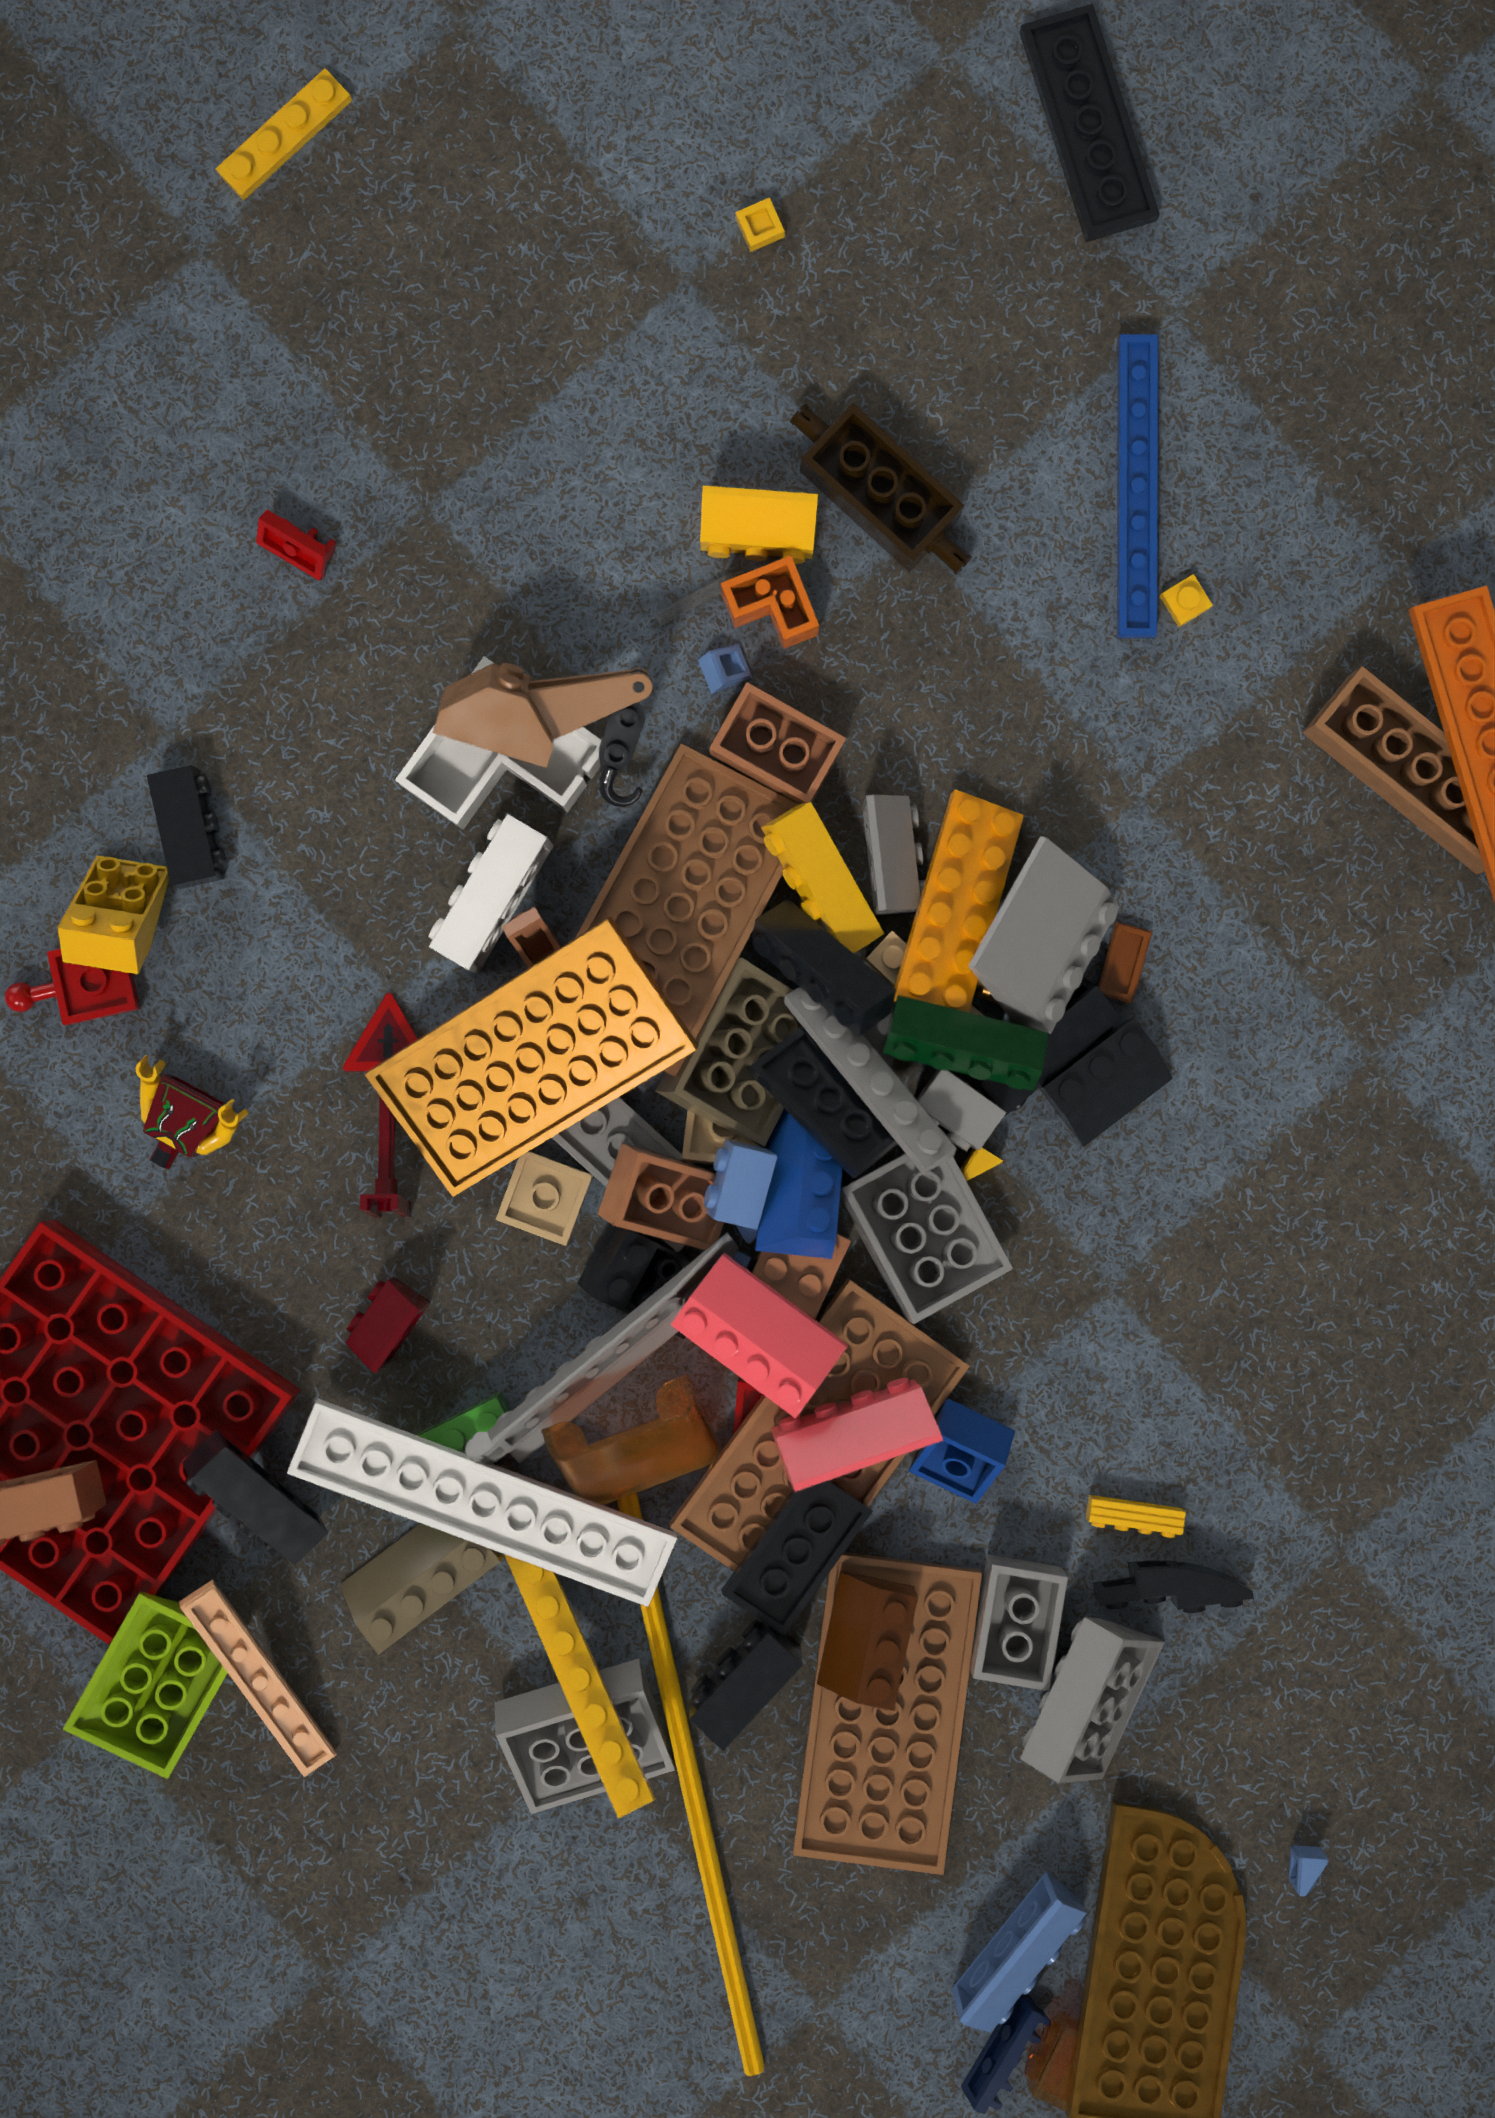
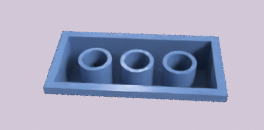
M1047 1871L952 1987L958 2018L965 2026L991 2033L998 2023H1005L1013 2012L1014 2003L1022 1993L1026 1995L1033 1989L1037 1982V1975L1046 1964H1052L1061 1952V1945L1070 1934L1075 1935L1082 1928L1085 1922V1915L1087 1914L1082 1900Z

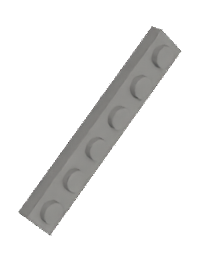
M801 987L785 995L784 1004L923 1175L954 1156L956 1147L863 1034L858 1037L849 1028L842 1026L835 1016L821 1004L814 1002Z

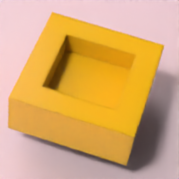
M770 197L735 212V219L750 252L785 237L784 228Z
M1194 574L1160 595L1178 627H1181L1213 606Z

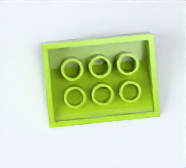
M140 1591L62 1730L168 1779L225 1679L227 1671L181 1610L179 1602Z

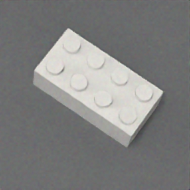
M509 814L506 815L503 821L498 819L494 823L487 837L491 841L484 854L478 852L468 868V872L471 873L470 878L464 887L459 885L455 889L448 902V905L452 906L445 920L439 918L429 933V938L432 939L429 945L430 948L476 974H479L504 931L502 926L511 920L554 847L546 836Z

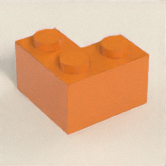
M791 555L720 583L721 595L734 628L770 615L783 649L818 636L819 623Z

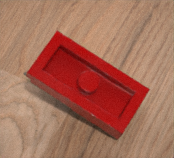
M267 509L258 519L256 543L318 581L324 578L326 563L335 552L336 541L331 538L323 545L316 541L318 530L315 528L310 529L305 534L287 519L281 518Z

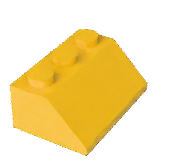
M703 486L700 532L701 551H708L707 555L714 558H728L730 553L745 554L746 559L752 561H765L768 556H781L785 558L791 555L795 564L804 563L805 558L812 559L818 494Z

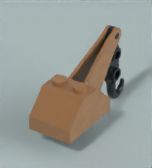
M492 663L445 687L433 733L547 768L555 739L609 715L599 745L601 774L598 788L601 796L607 803L616 807L630 806L640 798L643 789L637 787L631 795L623 797L613 791V783L615 778L633 758L645 722V711L640 702L651 694L652 678L645 669L635 668L616 672L533 681L531 676L525 674L524 670L519 666L510 663H502L500 666Z

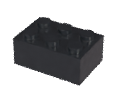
M755 1619L742 1634L745 1640L736 1650L729 1647L716 1662L719 1668L710 1678L706 1674L703 1675L690 1691L693 1696L689 1702V1720L722 1751L730 1745L803 1666L801 1645L788 1633L783 1636L758 1619Z

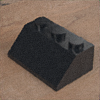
M1135 1018L1126 1019L1107 1036L1097 1041L1084 1051L1080 1058L1073 1063L1067 1064L1050 1081L1038 1089L1084 1147L1173 1078L1158 1048Z

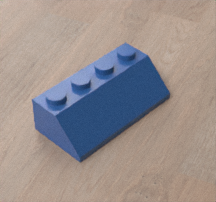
M784 1108L766 1143V1149L775 1153L777 1160L757 1230L755 1251L832 1259L837 1236L842 1166Z

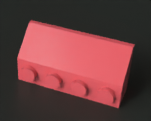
M725 1253L712 1267L671 1323L672 1327L795 1419L848 1347L846 1342Z
M908 1378L893 1380L887 1384L886 1389L874 1393L872 1390L858 1392L851 1396V1401L839 1405L834 1402L823 1404L815 1408V1413L800 1418V1415L796 1419L793 1416L785 1417L778 1422V1426L771 1428L783 1469L795 1492L943 1441L921 1386L914 1379L909 1380Z

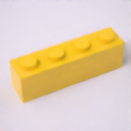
M811 802L798 804L761 827L765 834L764 843L769 852L780 860L784 867L782 871L783 877L792 889L797 890L803 901L801 908L804 913L853 954L884 934Z

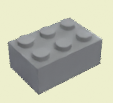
M987 1554L970 1663V1672L973 1679L1049 1691L1068 1576L1062 1567Z

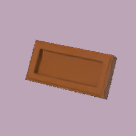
M1117 921L1114 923L1097 983L1105 997L1132 1004L1152 931Z

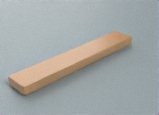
M213 1579L179 1601L181 1610L303 1777H306L337 1755L331 1742Z

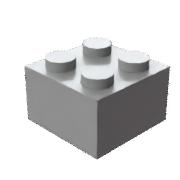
M936 1069L915 1098L937 1125L949 1131L946 1134L947 1138L954 1145L965 1151L970 1147L980 1150L1006 1114L1004 1110L948 1070Z

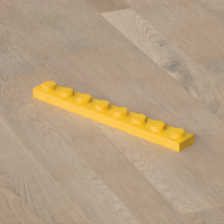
M504 1554L617 1817L621 1818L656 1800L557 1574Z

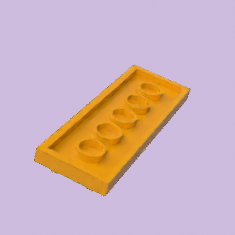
M957 789L950 794L895 983L896 994L894 1001H896L898 995L965 1012L970 1011L978 978L968 965L996 917L1024 815Z

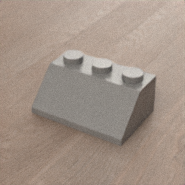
M866 795L862 804L874 916L916 912L925 880H918L917 866L923 865L921 843H914L913 828H919L917 806H910L909 796Z

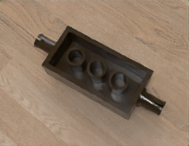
M854 403L830 426L814 413L807 404L800 407L801 413L797 411L791 418L790 423L795 425L814 443L801 458L800 472L909 573L927 553L931 554L933 552L957 575L962 570V567L968 564L972 556L962 549L948 534L949 529L960 519L965 505Z

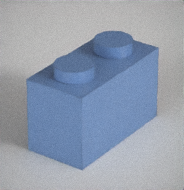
M725 1139L723 1148H719L715 1155L714 1170H717L714 1183L713 1185H708L705 1192L704 1207H707L706 1213L713 1220L758 1230L777 1155L766 1148Z

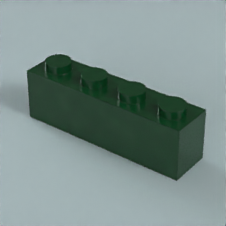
M898 995L890 1016L883 1053L892 1055L899 1060H912L932 1065L939 1070H952L968 1074L975 1079H988L1007 1084L1014 1089L1033 1091L1043 1071L1049 1032Z

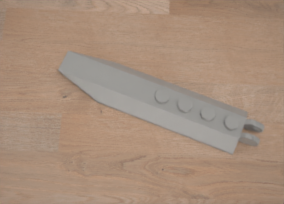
M726 1233L606 1334L591 1340L583 1353L573 1361H568L557 1369L555 1376L543 1386L532 1389L527 1394L524 1402L513 1411L502 1414L497 1419L495 1426L489 1431L477 1432L472 1436L473 1438L469 1439L466 1447H464L466 1448L464 1451L467 1453L466 1456L472 1461L477 1462L479 1460L486 1465H493L494 1462L510 1453L518 1463H521L679 1332L671 1326V1323L723 1253L732 1259L737 1253L739 1247L730 1235Z

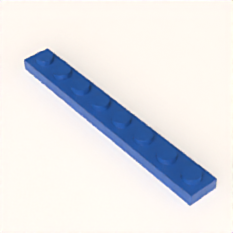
M1120 334L1118 338L1117 638H1155L1157 636L1158 334Z

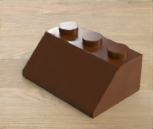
M840 1570L817 1684L855 1703L894 1711L918 1600L915 1587Z

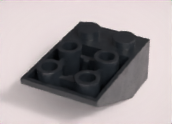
M609 1223L577 1284L593 1298L630 1314L695 1259L680 1251L676 1252L669 1245L650 1235L617 1227ZM677 1332L675 1334L676 1336L681 1337L683 1339H685L686 1337L680 1332Z

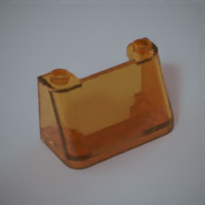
M687 1374L668 1381L658 1390L656 1405L661 1418L588 1445L582 1429L574 1423L561 1422L541 1430L550 1455L574 1495L605 1505L703 1468L715 1460L719 1450L718 1441L700 1390Z

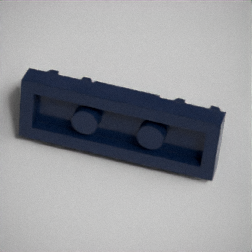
M1022 1993L1014 2003L1013 2012L1008 2020L1003 2024H997L961 2085L973 2109L984 2115L990 2106L994 2109H1001L1003 2106L997 2096L1000 2089H1005L1009 2092L1013 2089L1008 2081V2077L1019 2064L1021 2055L1025 2050V2045L1028 2040L1032 2043H1040L1041 2041L1040 2036L1035 2030L1038 2023H1043L1047 2026L1051 2024L1046 2013L1036 2006L1028 1994L1024 1995Z

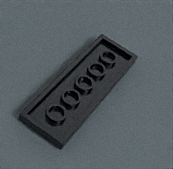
M1093 4L1022 24L1019 34L1085 242L1156 222L1160 213Z

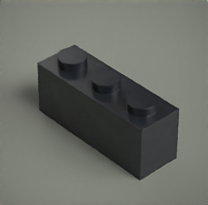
M192 765L148 774L149 789L171 886L183 889L224 880L222 870L227 869V860L223 848L216 845L214 833L219 832V824L215 812L208 809L206 796H211V788L206 774H201L200 770Z

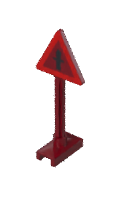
M391 993L385 995L342 1067L345 1072H368L418 1039ZM381 1097L379 1099L378 1179H375V1193L360 1194L359 1210L373 1218H381V1212L390 1213L393 1211L402 1217H411V1202L398 1194V1179H395L396 1118Z

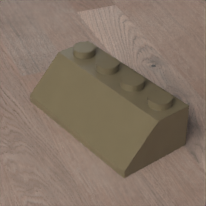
M420 1523L343 1581L340 1587L355 1625L379 1655L499 1564L504 1554Z

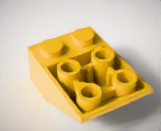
M97 855L57 927L63 962L139 974L151 949L169 880L167 867Z

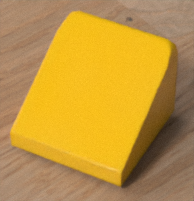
M982 1147L980 1150L972 1148L960 1170L965 1180L968 1181L999 1165L1003 1160Z

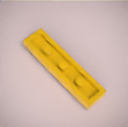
M324 68L215 168L216 171L244 201L352 102L351 95Z

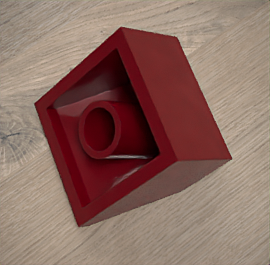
M395 1277L388 1279L386 1283L382 1280L377 1283L368 1296V1299L372 1301L365 1314L359 1311L346 1329L351 1333L345 1342L346 1345L375 1374L389 1364L431 1303Z

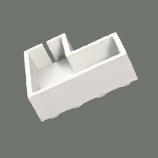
M483 657L472 673L493 662ZM433 726L395 781L462 830L467 826L506 770L513 773L568 813L587 786L583 779L586 775L592 779L600 768L599 745L601 739L584 727L555 739L547 768L435 734L433 733Z

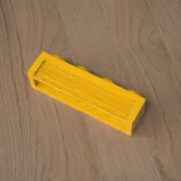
M1089 1495L1086 1519L1094 1527L1105 1528V1524L1114 1525V1529L1120 1531H1128L1129 1528L1138 1529L1137 1532L1149 1535L1152 1534V1531L1161 1532L1162 1536L1175 1538V1534L1183 1535L1186 1512L1179 1507Z

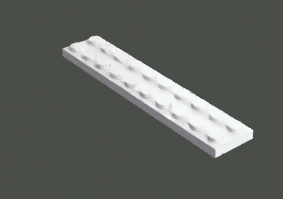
M318 1398L287 1471V1474L647 1607L651 1602L677 1540L676 1532L497 1465H486L479 1460L477 1462L472 1461L465 1453Z

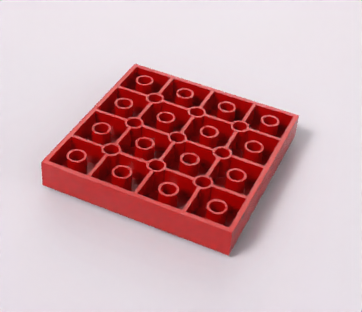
M56 1219L43 1221L37 1225L0 1279V1482L97 1460L107 1505L94 1512L95 1518L83 1522V1526L59 1532L57 1526L44 1531L45 1534L34 1539L20 1541L19 1536L6 1540V1544L0 1546V1570L110 1645L139 1592L159 1597L218 1511L212 1504L213 1499L205 1493L203 1496H199L187 1485L185 1479L188 1478L182 1462L216 1429L250 1458L254 1459L301 1389Z

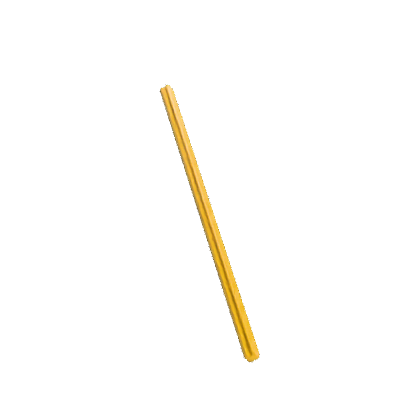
M625 1481L616 1484L615 1494L619 1511L643 1520L635 1483L633 1481ZM657 1585L649 1606L641 1604L640 1606L744 2073L747 2076H754L764 2071V2060Z

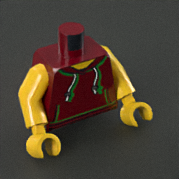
M145 1055L138 1062L135 1072L140 1078L141 1120L145 1124L143 1132L159 1141L149 1160L160 1167L170 1170L179 1152L188 1157H197L199 1154L208 1155L228 1144L239 1122L249 1113L247 1109H243L238 1114L235 1113V1108L232 1107L235 1102L234 1099L224 1103L173 1074H163L160 1079L159 1074L166 1066L163 1060H159L154 1068L148 1063V1055Z

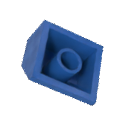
M947 1398L934 1416L943 1441L918 1449L908 1472L976 1504L1006 1466L1015 1430Z

